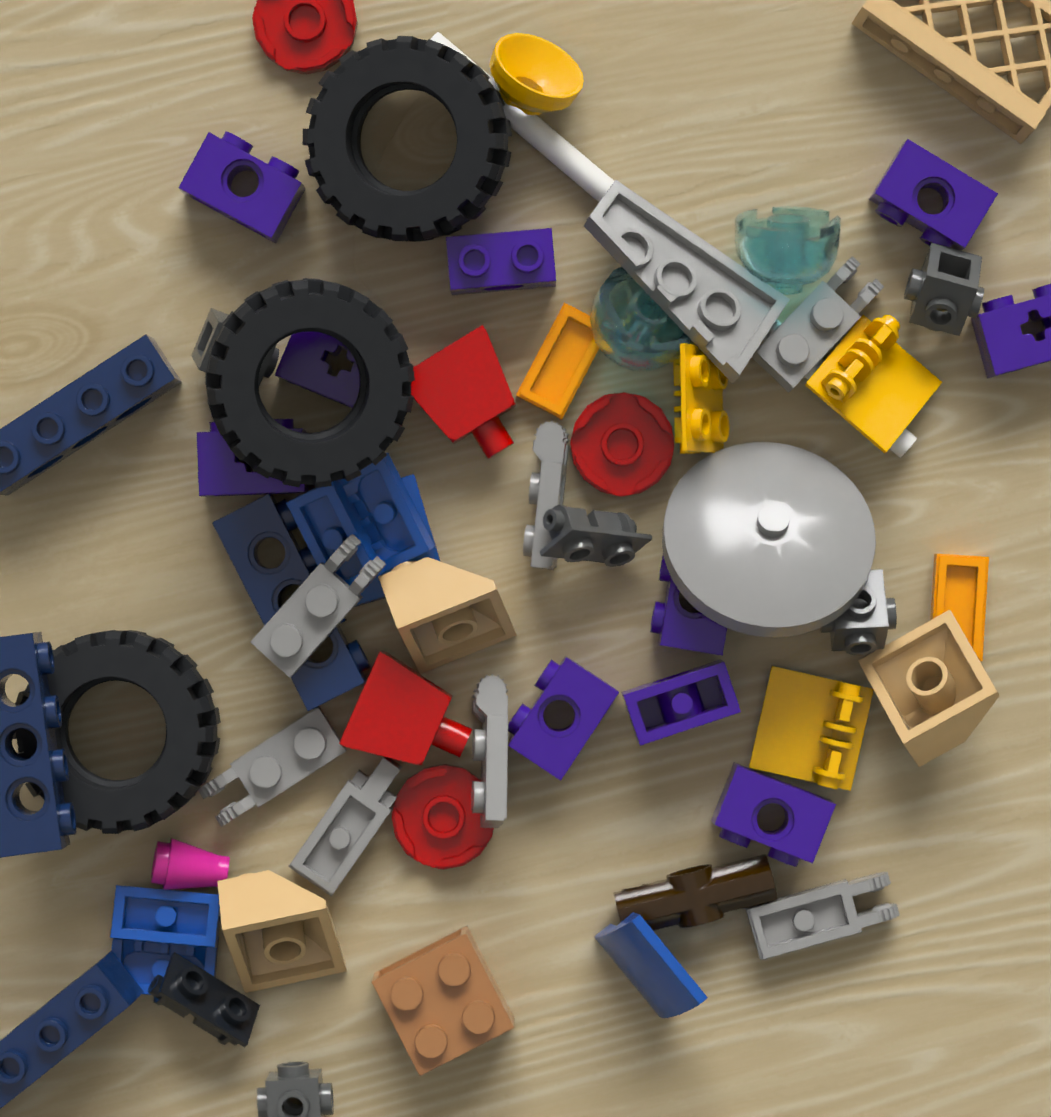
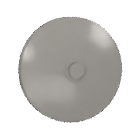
M775 442L738 444L721 449L700 460L688 470L674 488L666 508L662 529V548L667 569L673 582L687 601L703 615L721 626L759 637L778 638L801 635L817 630L840 617L850 608L863 590L872 567L876 546L875 528L869 507L855 484L840 469L826 459L802 448Z

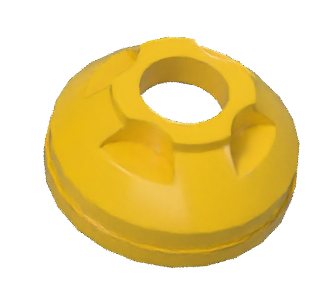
M514 33L501 37L493 49L489 63L492 77L502 99L508 105L517 107L527 115H540L542 113L563 110L572 104L583 87L582 72L572 57L555 44L530 34Z

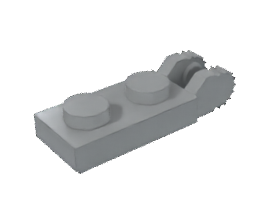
M853 256L827 283L822 281L763 342L752 356L787 392H790L860 319L859 313L884 288L877 279L867 283L858 293V298L850 306L835 292L842 283H847L857 272L860 263Z
M551 420V422L545 421L544 424H540V427L536 428L537 433L534 434L536 440L533 441V451L542 462L540 473H532L530 479L529 504H536L537 509L535 525H526L523 543V556L531 557L530 567L548 570L557 568L558 558L540 555L539 551L552 541L549 530L544 528L543 516L547 510L552 509L556 505H563L569 451L567 442L570 441L566 429H563V426L559 425L558 422L553 423Z
M353 534L339 546L326 563L322 562L316 567L251 641L258 650L289 678L300 669L363 598L360 594L386 565L378 556L373 560H369L351 585L347 584L335 572L358 551L361 541Z
M493 674L491 676L486 675L484 679L481 678L480 683L477 684V689L473 691L475 694L472 696L475 699L472 702V713L482 722V729H474L472 737V760L481 761V782L473 781L471 810L472 813H480V828H499L507 819L508 696L505 693H507L508 689H506L507 684L503 682L504 679H500L499 675L497 677L493 676Z
M317 707L230 763L231 768L200 787L198 791L203 799L213 797L224 790L228 783L239 777L249 795L237 803L232 802L220 810V813L215 818L222 827L253 806L257 805L259 808L346 752L347 749L339 744L341 739L321 708Z
M888 872L860 877L850 882L846 879L783 896L777 900L769 901V903L765 902L745 908L760 960L862 932L861 928L878 924L899 916L898 907L895 903L879 904L857 913L852 896L866 892L882 890L885 886L890 885Z

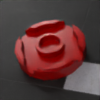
M257 0L252 17L256 40L268 59L286 71L300 74L326 71L340 62L339 59L346 55L354 43L358 25L353 0Z
M625 392L604 395L587 405L574 424L570 441L573 463L583 480L599 492L619 497L640 494L657 484L671 465L675 447L672 426L662 409L644 396Z
M441 764L425 767L407 779L396 795L397 798L391 818L395 837L408 856L423 865L445 870L464 866L481 855L492 838L494 828H480V813H472L471 810L473 781L481 782L479 777L463 767Z

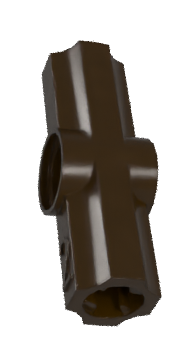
M766 854L712 867L711 864L694 866L670 873L666 876L667 879L614 892L620 921L622 922L634 912L640 914L653 931L678 925L680 928H687L706 924L723 918L725 912L749 908L778 899Z

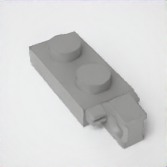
M383 757L370 777L358 770L353 779L347 781L288 867L332 896L391 812V806L397 796L387 790L402 766L391 758Z

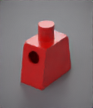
M483 325L413 367L415 381L411 382V395L453 444L472 434L487 459L514 444L499 416L514 408L516 403Z
M381 650L339 744L347 748L422 766L431 745L460 758L472 728L444 716L453 697L451 694L391 654Z

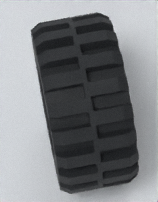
M397 36V39L393 40L380 38L367 42V48L359 52L351 50L339 59L341 65L334 72L327 71L319 81L323 88L317 99L310 98L306 113L311 114L309 129H303L302 145L309 147L310 159L305 160L308 174L316 178L319 184V188L316 190L325 204H331L336 209V216L346 224L358 227L364 234L392 241L410 242L434 240V238L450 235L462 229V225L471 219L475 220L486 210V203L492 196L498 194L503 184L500 179L504 168L509 167L511 152L508 151V137L512 136L510 120L506 119L503 109L505 103L500 92L489 81L490 77L478 65L470 61L467 56L444 44L430 39H418L414 36ZM402 90L422 91L439 100L450 113L457 134L456 152L448 170L433 184L413 191L396 190L381 183L368 170L361 152V131L369 111L383 97Z
M303 278V280L278 282L263 291H256L244 299L245 302L227 316L222 323L223 326L216 338L214 337L209 350L210 356L205 375L210 412L220 435L226 441L230 450L241 461L243 460L251 466L258 474L266 478H275L282 481L284 485L300 487V484L314 485L315 488L332 486L331 482L344 478L348 482L362 475L360 471L371 463L376 466L387 456L385 450L393 440L398 442L405 429L402 424L407 412L411 413L414 397L411 395V382L415 381L413 364L410 363L406 351L408 346L403 335L398 332L392 323L393 320L382 308L378 307L361 293L336 282L333 283L320 279ZM300 332H320L336 338L351 352L359 370V393L352 410L337 425L320 432H297L282 426L266 411L259 394V372L266 355L279 341Z
M110 630L77 637L75 640L65 645H60L53 650L55 671L54 674H47L50 696L57 695L60 701L62 726L55 728L57 750L65 749L67 754L69 780L62 782L65 803L72 802L74 806L77 828L85 831L91 828L100 829L102 834H119L127 830H134L135 832L148 828L161 820H165L186 805L196 795L195 793L200 786L206 782L213 769L211 764L214 756L218 754L220 738L217 737V724L221 723L219 707L215 708L211 693L214 691L208 679H203L196 669L198 665L189 655L181 654L174 648V644L163 638H154L146 635V632L134 630ZM124 681L141 687L156 700L165 718L166 739L159 758L146 772L131 779L110 780L93 774L79 761L70 743L69 718L75 704L86 691L103 682ZM29 683L25 691L19 692L15 704L22 705L27 701L30 695ZM19 728L13 735V739H17L19 752L17 754L25 758H31L37 750V739L30 730ZM32 782L25 784L33 797L40 795L45 800L44 792L37 784Z

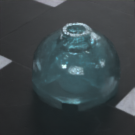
M789 206L772 207L773 215L767 218L757 219V209L738 214L735 219V244L737 256L742 266L750 274L765 284H771V287L784 295L801 293L803 285L820 280L830 271L837 258L841 239V218L838 215L829 222V211Z
M623 267L613 270L594 298L591 307L590 326L595 343L603 354L618 366L632 371L657 370L671 364L680 356V343L689 344L691 342V339Z

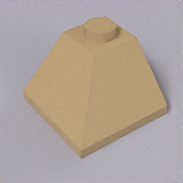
M429 557L418 561L400 563L391 572L378 576L397 630L420 674L517 636L494 580Z
M951 610L942 613L885 645L884 649H878L858 660L902 743L918 767L964 743L1000 696Z
M270 870L242 874L238 877L217 881L222 932L245 993L347 972L346 962L325 899Z

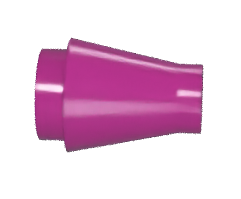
M173 838L170 839V843L157 841L151 883L162 884L163 890L218 887L217 881L227 879L230 857L217 855Z

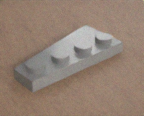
M617 180L613 182L584 224V227L732 384L740 376L790 300Z

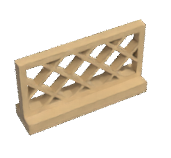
M867 0L851 23L1020 144L1037 128L1051 105V58L1045 34L1051 33V3L1047 0H951L930 4L929 0H919V5L901 7L893 0ZM1020 1L1030 8L1033 25L1008 29L1003 3ZM993 5L997 30L972 34L967 8ZM957 10L962 35L945 38L935 31L931 13ZM922 15L923 22L915 16ZM1042 18L1047 20L1049 23L1043 24ZM1035 35L1040 61L1015 64L1010 38ZM1000 40L1005 66L987 68L977 60L974 44ZM964 45L965 51L960 49L958 46ZM1042 70L1046 93L1039 103L1020 91L1017 74ZM1007 75L1008 82L1000 76Z

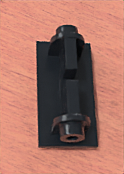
M174 952L171 955L164 977L157 975L148 988V993L154 996L153 1002L155 1004H162L183 1018L188 1014L193 1015V1024L216 1037L222 1045L228 1042L234 1046L240 1044L246 1047L248 1045L260 1005Z

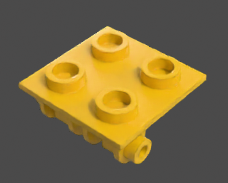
M862 315L805 383V386L885 454L941 385L942 381L896 343L899 339L898 331L900 324L894 317L884 315L882 318H875L873 321H870L865 315Z
M680 343L678 359H673L674 386H681V390L673 391L674 397H681V406L674 407V412L681 413V417H674V444H680V454L715 453L724 449V442L729 437V418L726 411L723 410V389L727 387L728 378L696 345Z
M771 666L749 768L814 782L817 785L828 788H840L851 791L874 689Z

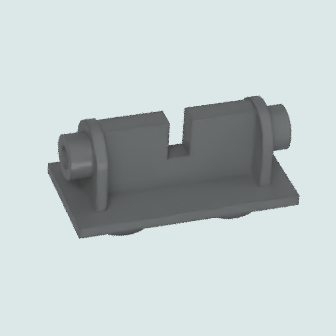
M556 505L552 509L547 510L543 516L544 528L549 530L552 541L539 552L541 556L563 558L567 562L591 561L605 563L609 567H616L633 560L635 553L653 538L651 534L636 533V523L626 513L593 510L587 515L586 509Z

